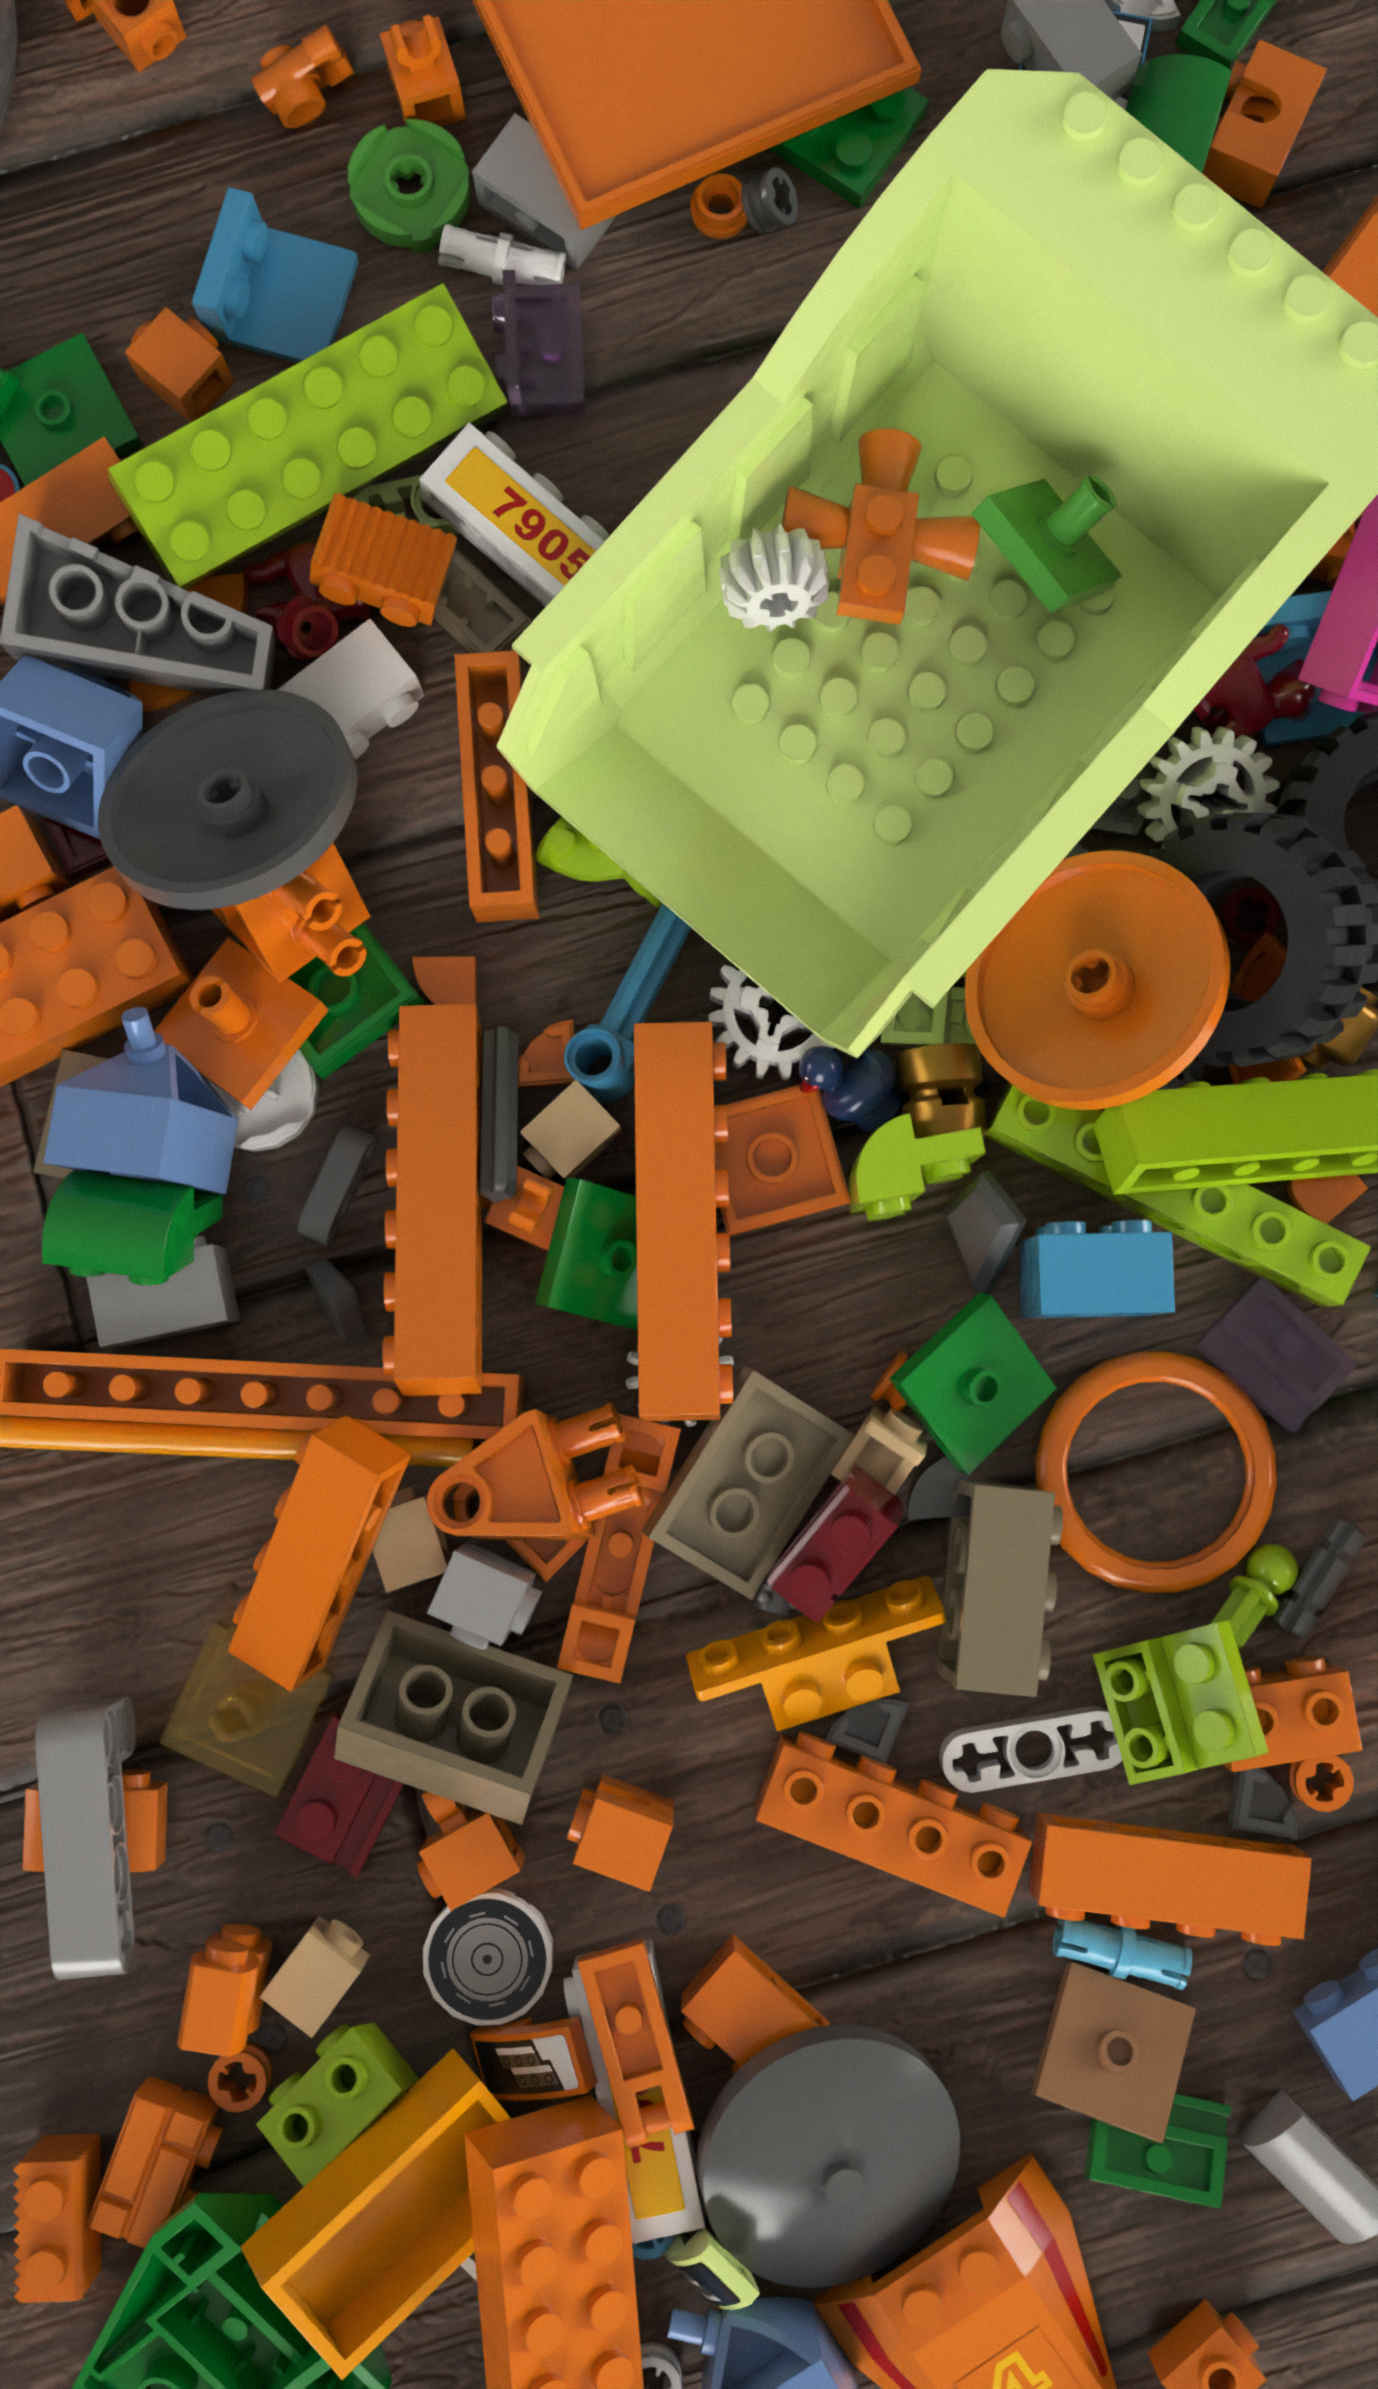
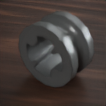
M773 167L766 170L762 176L753 175L744 181L741 189L742 205L748 222L754 230L760 234H768L773 232L778 226L786 227L796 221L798 215L797 194L791 179L781 168Z

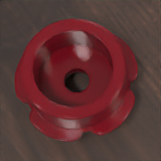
M302 595L291 599L286 604V612L277 619L276 633L279 641L287 645L286 650L291 656L304 660L311 657H319L334 646L338 637V624L330 607L324 601L319 599L312 601L309 596ZM307 621L309 629L306 633H303L301 625Z

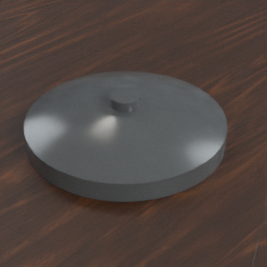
M263 689V691H234L198 701L168 716L151 728L131 746L115 767L105 785L98 810V831L102 847L127 885L138 894L158 904L179 909L207 910L237 905L256 899L276 890L303 873L321 857L337 838L350 815L356 797L357 768L355 759L335 719L325 709L305 697L279 690Z
M828 2025L797 2032L775 2042L752 2057L734 2074L717 2096L707 2115L698 2144L696 2169L699 2194L718 2240L735 2259L754 2274L772 2282L792 2287L819 2288L849 2283L879 2271L905 2254L921 2239L940 2214L953 2187L959 2164L960 2131L958 2118L947 2090L931 2065L917 2050L898 2037L878 2029L858 2025Z

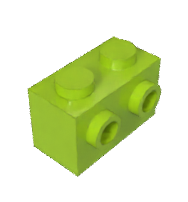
M375 2022L352 2026L351 2028L347 2024H343L328 2035L316 2049L320 2059L304 2076L301 2072H296L274 2090L268 2099L273 2107L256 2124L303 2187L420 2079Z

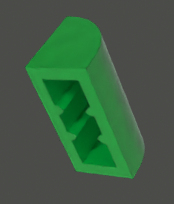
M1170 54L1153 58L1138 66L1125 111L1198 171L1203 173L1232 70L1218 62L1195 55Z

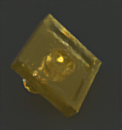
M219 1620L213 1624L159 1744L277 1797L283 1790L335 1673L322 1668L298 1688L290 1692L228 1652L236 1628Z

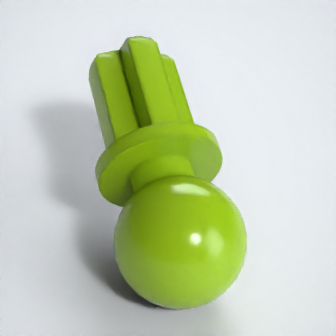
M1273 1543L1263 1544L1250 1553L1246 1561L1247 1577L1235 1576L1229 1583L1231 1594L1210 1622V1624L1230 1620L1238 1649L1244 1647L1263 1617L1273 1615L1278 1609V1602L1273 1595L1287 1592L1297 1580V1560L1284 1546Z

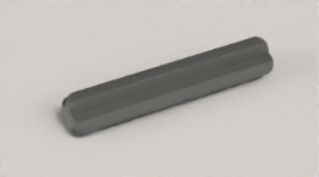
M497 1026L496 1029L485 1030L481 1036L478 1192L481 1196L488 1198L489 1202L494 1203L512 1199L517 1193L518 1036L510 1032L509 1028L505 1026Z

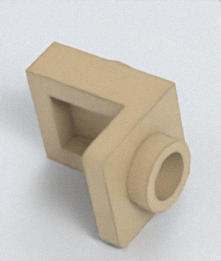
M874 1406L855 1433L831 1475L841 1481L853 1465H856L895 1495L915 1465L919 1466L926 1456L928 1441L920 1436L923 1429L909 1416L896 1409H890L886 1414Z

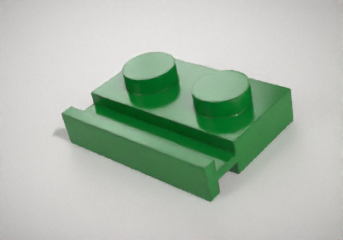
M1175 2094L1163 2143L1149 2140L1091 2118L1084 2179L1221 2209L1228 2137H1226L1227 2118L1231 2116L1232 2106Z

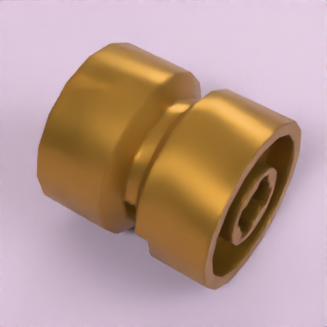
M937 1044L898 1052L900 1089L910 1094V1101L902 1107V1115L910 1113L915 1139L981 1127L982 1137L988 1135L985 1100L974 1094V1088L983 1081L981 1055L976 1044ZM939 1095H947L946 1105L942 1106V1100Z

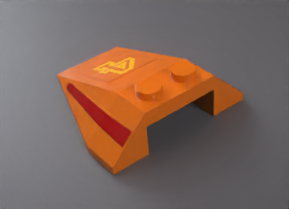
M1032 2152L977 2188L984 2209L884 2277L878 2279L876 2274L873 2273L849 2283L835 2285L813 2299L814 2306L850 2363L882 2389H1117L1070 2212Z

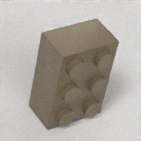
M955 1479L952 1509L958 1493L970 1497L971 1508L970 1516L949 1517L941 1600L947 1620L939 1625L935 1671L957 1690L1037 1697L1038 1680H1047L1050 1671V1642L1047 1639H1042L1044 1613H1052L1056 1603V1574L1048 1572L1050 1546H1058L1061 1540L1063 1529L1062 1507L1054 1505V1492L1032 1486Z
M387 1610L339 1722L334 1759L522 1825L561 1717L573 1675L489 1645L486 1650L470 1646L452 1637L449 1631Z

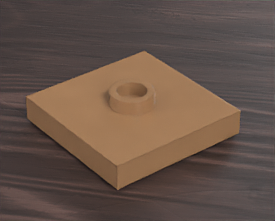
M1066 1962L1031 2095L1149 2140L1163 2143L1196 2008L1075 1962Z

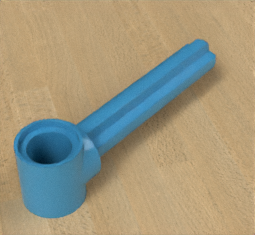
M663 903L600 1025L589 1024L587 1029L574 1035L565 1048L564 1063L566 1069L574 1080H577L600 1103L617 1101L631 1089L635 1078L633 1066L634 1023L644 1022L692 929ZM605 1056L612 1057L610 1066L604 1072L598 1075H588L589 1067L595 1060Z

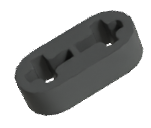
M346 1123L341 1128L301 1214L297 1230L299 1234L326 1246H329L334 1241L370 1165L377 1146V1135L349 1123Z

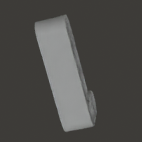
M130 1697L60 1703L42 1713L37 1722L35 1750L52 1970L57 1980L126 1974L132 1968L135 1947L121 1764L122 1761L133 1753L136 1741V1718Z

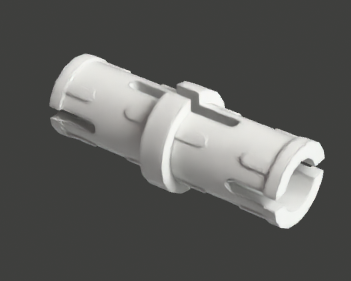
M445 224L440 241L438 264L443 267L463 269L492 277L493 284L505 286L506 281L560 294L566 265L564 264L567 260V253L514 241V235L500 232L499 237Z

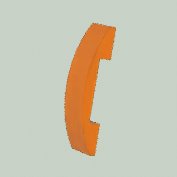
M619 1413L621 1421L616 1422L618 1427L622 1426L624 1428L626 1441L621 1444L610 1445L603 1475L624 1469L625 1466L632 1464L640 1483L617 1490L615 1493L632 1487H636L637 1490L642 1489L645 1505L635 1506L593 1520L592 1525L596 1537L588 1540L575 1599L571 1607L557 1669L618 1684L621 1683L655 1542L648 1538L642 1532V1529L667 1491L681 1432L679 1427L655 1421H641L638 1417Z

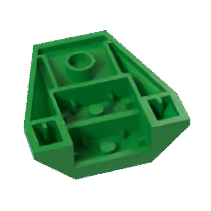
M198 2193L155 2229L72 2389H389L392 2378L382 2343H380L341 2380L260 2287L240 2246L283 2207L272 2194Z

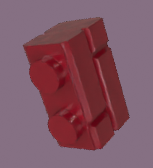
M853 1465L780 1554L766 1582L774 1591L809 1619L818 1623L835 1603L837 1595H841L897 1529L905 1504L863 1469Z

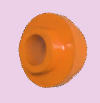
M724 173L713 174L704 179L692 194L690 201L692 221L696 228L708 237L715 239L730 238L740 233L748 224L741 200L743 185L735 177ZM724 205L727 206L731 210V212L727 214H715L710 210L714 206Z

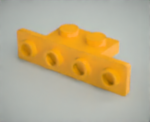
M922 1576L913 1580L896 1582L888 1588L851 1600L837 1601L818 1623L809 1619L806 1615L789 1620L775 1621L759 1630L728 1640L711 1642L703 1648L687 1653L686 1659L697 1699L701 1702L761 1683L778 1732L900 1692L886 1642L943 1624L947 1618L929 1576Z

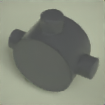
M763 1581L753 1599H756L754 1607L760 1610L782 1615H792L793 1610L799 1611L774 1591L766 1581Z

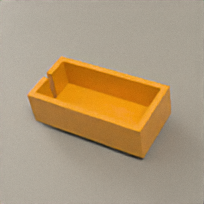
M454 2048L240 2246L263 2291L341 2380L363 2361L474 2252L464 2133L511 2118Z

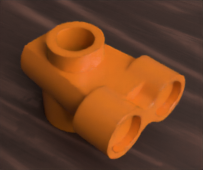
M326 24L301 39L302 43L295 48L289 45H281L269 50L260 60L262 70L251 77L254 88L263 104L273 115L278 114L283 126L286 128H298L319 117L326 107V101L320 90L328 85L333 87L355 73L343 47L338 40H335Z

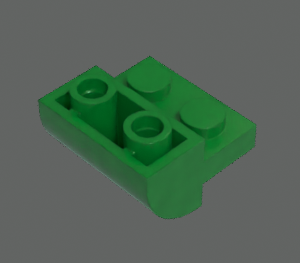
M74 1170L61 1181L49 1204L43 1228L42 1263L69 1267V1273L76 1276L93 1277L113 1273L129 1276V1281L137 1285L163 1284L169 1280L170 1276L194 1262V1239L199 1236V1233L223 1219V1194L195 1191L194 1186Z

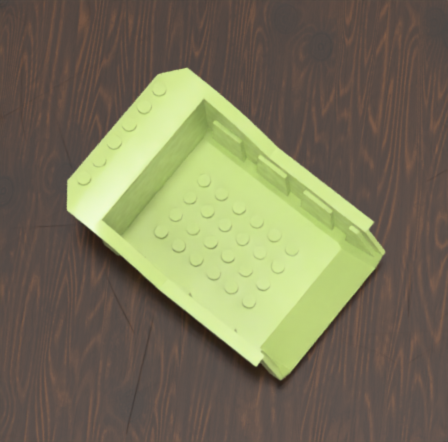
M987 69L931 132L881 194L795 312L753 378L514 641L512 649L525 659L531 667L496 747L528 787L823 1042L858 1059L882 1033L912 993L917 995L932 1009L1171 737L1255 636L1378 495V317L1079 72ZM875 429L901 430L913 435L921 443V453L907 492L919 493L916 518L972 516L971 513L988 495L1041 479H1045L1064 502L1081 485V481L1086 476L1093 475L1108 486L1116 499V506L1107 512L1088 533L1122 576L1102 594L1053 614L1047 610L981 526L975 562L968 581L911 560L905 612L900 625L836 615L841 579L837 578L841 548L822 549L826 554L830 583L828 600L817 606V615L815 617L798 618L795 628L786 624L777 625L771 632H768L763 624L754 628H744L742 620L730 617L728 608L724 605L719 570L721 568L720 558L730 553L732 540H749L752 537L753 528L764 533L770 532L778 524H782L789 485L849 507L855 483L862 484L858 441L863 434Z

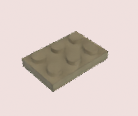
M745 1365L733 1384V1404L720 1405V1420H711L643 1527L642 1532L651 1540L752 1600L851 1442L854 1434Z

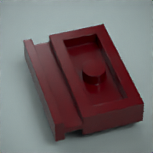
M336 1712L332 1716L273 1835L329 1864L333 1862L349 1870V1874L358 1877L405 1784L334 1759L337 1728L342 1718V1715Z

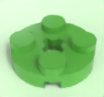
M405 119L406 126L395 127L388 131L386 124L372 129L360 140L349 160L348 182L353 209L364 228L378 240L400 248L408 247L416 253L430 252L438 246L445 224L458 227L469 209L472 182L464 154L457 140L448 131L432 122L421 119ZM415 173L421 175V190L414 194L401 193L400 187L396 183L399 177L410 180Z

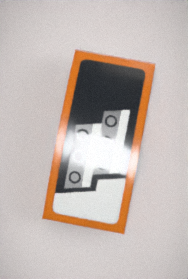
M579 2016L536 2025L533 2024L531 2017L507 2022L502 2025L475 2028L469 2033L483 2083L497 2100H541L586 2094L598 2083Z

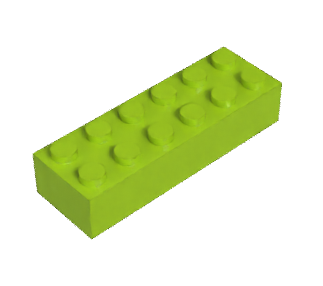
M442 283L108 468V480L169 582L186 590L328 510L334 493H341L346 498L351 497L362 489L457 437L468 423L476 426L496 415L508 401L446 286Z

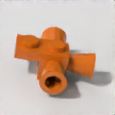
M884 428L868 431L858 441L862 484L855 483L849 507L789 485L781 525L787 533L797 528H805L809 539L820 541L821 549L841 548L837 575L841 582L836 615L900 625L905 612L911 560L968 581L975 562L980 524L973 516L916 518L919 493L907 492L921 453V443L916 437L907 432Z

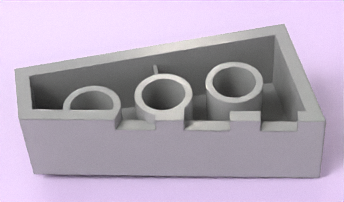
M19 513L0 635L1 646L13 660L19 661L26 654L80 672L215 696L241 690H270L277 649V640L273 626L195 591L191 593L161 579L159 575L137 565L133 567L101 553L98 548L74 537L70 539L43 527L42 523Z

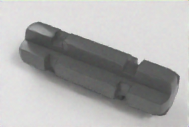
M1339 1517L1333 1519L1322 1537L1326 1541L1323 1548L1316 1546L1299 1573L1296 1582L1291 1587L1294 1593L1291 1599L1284 1597L1273 1615L1274 1622L1295 1637L1303 1639L1308 1636L1318 1620L1314 1615L1317 1608L1324 1610L1350 1568L1346 1563L1349 1557L1356 1559L1366 1543L1367 1536L1363 1530L1345 1519Z

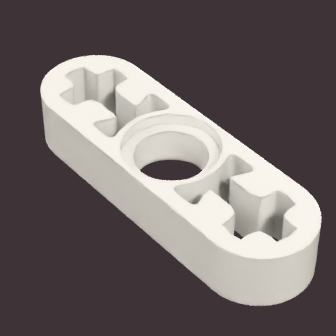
M1087 1706L961 1728L953 1731L944 1739L939 1751V1763L946 1778L957 1789L970 1793L1107 1770L1117 1766L1122 1761L1109 1711L1100 1706ZM1098 1721L1100 1726L1106 1731L1113 1732V1739H1108L1103 1743V1753L1096 1755L1094 1750L1087 1744L1068 1746L1074 1758L1064 1762L1065 1745L1057 1731V1727L1067 1725L1066 1734L1071 1739L1091 1734L1090 1723ZM1029 1731L1043 1732L1049 1737L1051 1742L1049 1758L1043 1764L1036 1767L1021 1764L1016 1756V1744L1019 1738ZM1003 1736L1002 1750L1011 1768L1010 1771L1000 1773L1001 1764L997 1759L979 1762L976 1768L977 1774L974 1776H967L961 1766H953V1759L963 1755L962 1745L972 1743L976 1751L981 1754L998 1752L993 1738Z

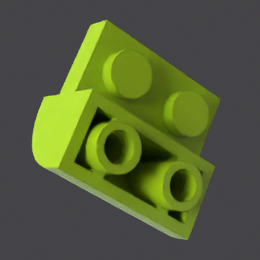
M910 1113L886 1122L869 1138L851 1166L847 1182V1189L851 1200L849 1204L850 1214L866 1211L868 1222L905 1215V1211L912 1209L910 1202H913L925 1192L924 1181L925 1185H933L963 1178V1174L971 1172L970 1165L986 1153L981 1127L915 1139Z
M1230 1620L1093 1654L1129 1785L1185 1774L1198 1769L1269 1753Z

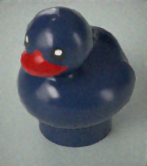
M819 1045L809 1048L802 1055L799 1062V1074L802 1078L800 1091L811 1093L822 1090V1104L825 1111L836 1120L855 1121L861 1130L872 1131L888 1122L899 1110L902 1100L894 1090L896 1069L893 1062L884 1053L876 1049L867 1048L858 1059L854 1058L844 1066L840 1055L827 1046Z

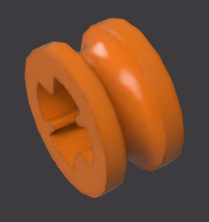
M902 1350L891 1361L869 1396L876 1402L879 1399L887 1400L890 1404V1409H896L900 1412L907 1403L889 1378L908 1361V1354Z
M1336 1755L1292 1762L1287 1769V1782L1291 1792L1298 1800L1316 1811L1331 1812L1340 1809L1349 1801L1353 1792L1354 1777L1351 1769L1342 1758ZM1323 1762L1322 1767L1331 1773H1335L1334 1781L1325 1783L1324 1794L1318 1796V1791L1305 1784L1306 1778L1316 1775V1764Z
M247 2042L245 2049L240 2053L230 2057H218L209 2072L207 2084L210 2097L217 2106L228 2112L240 2113L250 2110L260 2102L272 2081L273 2072L270 2057L263 2048L254 2043ZM235 2062L242 2063L244 2073L255 2074L256 2079H252L245 2092L238 2090V2084L235 2080H226L225 2075L229 2074Z

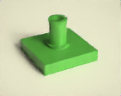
M1093 475L1086 476L1081 481V485L1064 502L1045 479H1041L988 495L971 513L1051 614L1102 594L1122 576L1088 533L1107 512L1116 506L1114 494L1104 482Z

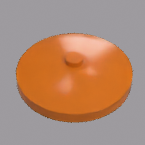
M1108 850L1089 852L1066 858L1060 862L967 969L964 991L965 1009L972 1036L988 1063L1012 1086L1037 1101L1051 1106L1076 1110L1103 1109L1132 1102L1159 1089L1180 1074L1200 1053L1213 1034L1222 1015L1230 984L1231 965L1226 935L1218 916L1198 887L1182 872L1161 860L1140 853Z

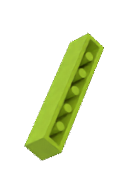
M1378 1069L1363 1071L1354 1076L1328 1078L1323 1073H1314L1297 1080L1270 1082L1267 1078L1256 1077L1242 1081L1239 1084L1211 1086L1208 1082L1199 1081L1183 1085L1178 1089L1155 1090L1132 1102L1105 1108L1093 1124L1113 1195L1378 1173Z

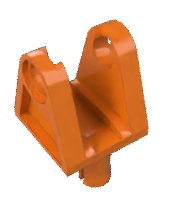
M334 843L303 873L276 890L241 904L211 909L218 919L279 983L283 982L315 957H318L329 966L335 975L341 977L350 976L357 972L366 959V948L362 945V941L352 936L349 932L371 916Z
M607 1403L603 1407L562 1421L556 1416H550L536 1409L519 1415L440 1474L432 1483L426 1500L427 1512L433 1524L445 1533L455 1536L473 1537L480 1540L584 1541L596 1537L592 1525L593 1520L635 1506L645 1505L642 1489L637 1490L636 1487H632L615 1493L617 1490L640 1483L632 1464L625 1466L624 1469L580 1483L573 1461L574 1457L626 1441L624 1428L622 1426L618 1427L616 1424L621 1419L614 1403ZM461 1484L453 1497V1500H455V1519H453L445 1509V1499L448 1498L449 1493L454 1487ZM478 1492L480 1498L479 1509L474 1517L471 1518L469 1514L470 1500Z

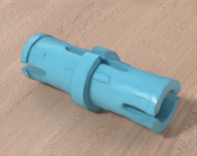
M1058 1919V1925H1062V1928L1055 1927L1052 1945L1054 1956H1063L1110 1970V1976L1119 1979H1126L1129 1974L1173 1986L1179 1990H1183L1186 1987L1187 1979L1181 1977V1974L1190 1977L1192 1949L1189 1946H1180L1136 1934L1133 1928L1119 1925L1113 1928L1086 1920L1070 1921Z

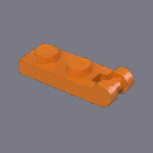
M644 1938L579 1956L578 1967L628 2147L632 2148L649 2143L650 2134L670 2128L673 2129L675 2135L695 2129L690 2102L681 2077ZM660 2085L664 2100L641 2107L637 2092Z

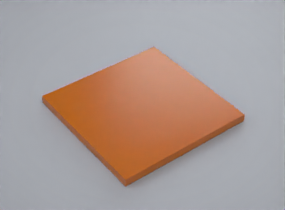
M472 0L581 231L917 84L920 81L922 70L888 0Z

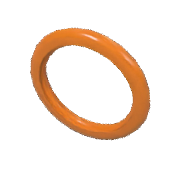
M1167 1350L1127 1353L1104 1360L1077 1377L1056 1400L1041 1430L1035 1457L1036 1488L1054 1492V1505L1062 1507L1063 1529L1059 1544L1063 1550L1094 1576L1115 1587L1144 1594L1180 1593L1209 1584L1233 1569L1255 1546L1271 1516L1277 1489L1276 1451L1267 1423L1250 1395L1231 1377L1218 1368L1197 1357ZM1138 1383H1170L1186 1387L1207 1398L1228 1419L1238 1436L1244 1454L1246 1481L1241 1504L1231 1524L1213 1543L1196 1554L1174 1561L1148 1562L1124 1556L1104 1545L1087 1529L1074 1507L1068 1488V1455L1072 1438L1082 1419L1105 1397L1118 1389Z

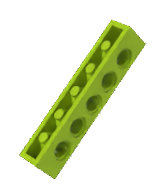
M1008 1082L987 1124L988 1135L984 1138L1146 1220L1152 1221V1223L1321 1308L1344 1305L1371 1246L1248 1184L1113 1195L1093 1124L1103 1111L1099 1109H1065L1051 1106L1027 1096Z

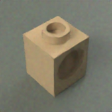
M575 1080L520 1131L523 1138L530 1144L522 1155L544 1178L550 1180L557 1173L566 1182L567 1177L575 1178L622 1134L621 1126Z
M412 1487L396 1492L373 1548L386 1593L445 1573L452 1557L445 1532L433 1524L427 1512V1495L416 1498Z
M319 1915L259 1998L309 2037L313 2038L361 1973L370 1954L361 1948L363 1940L352 1928L338 1920H332L329 1923Z

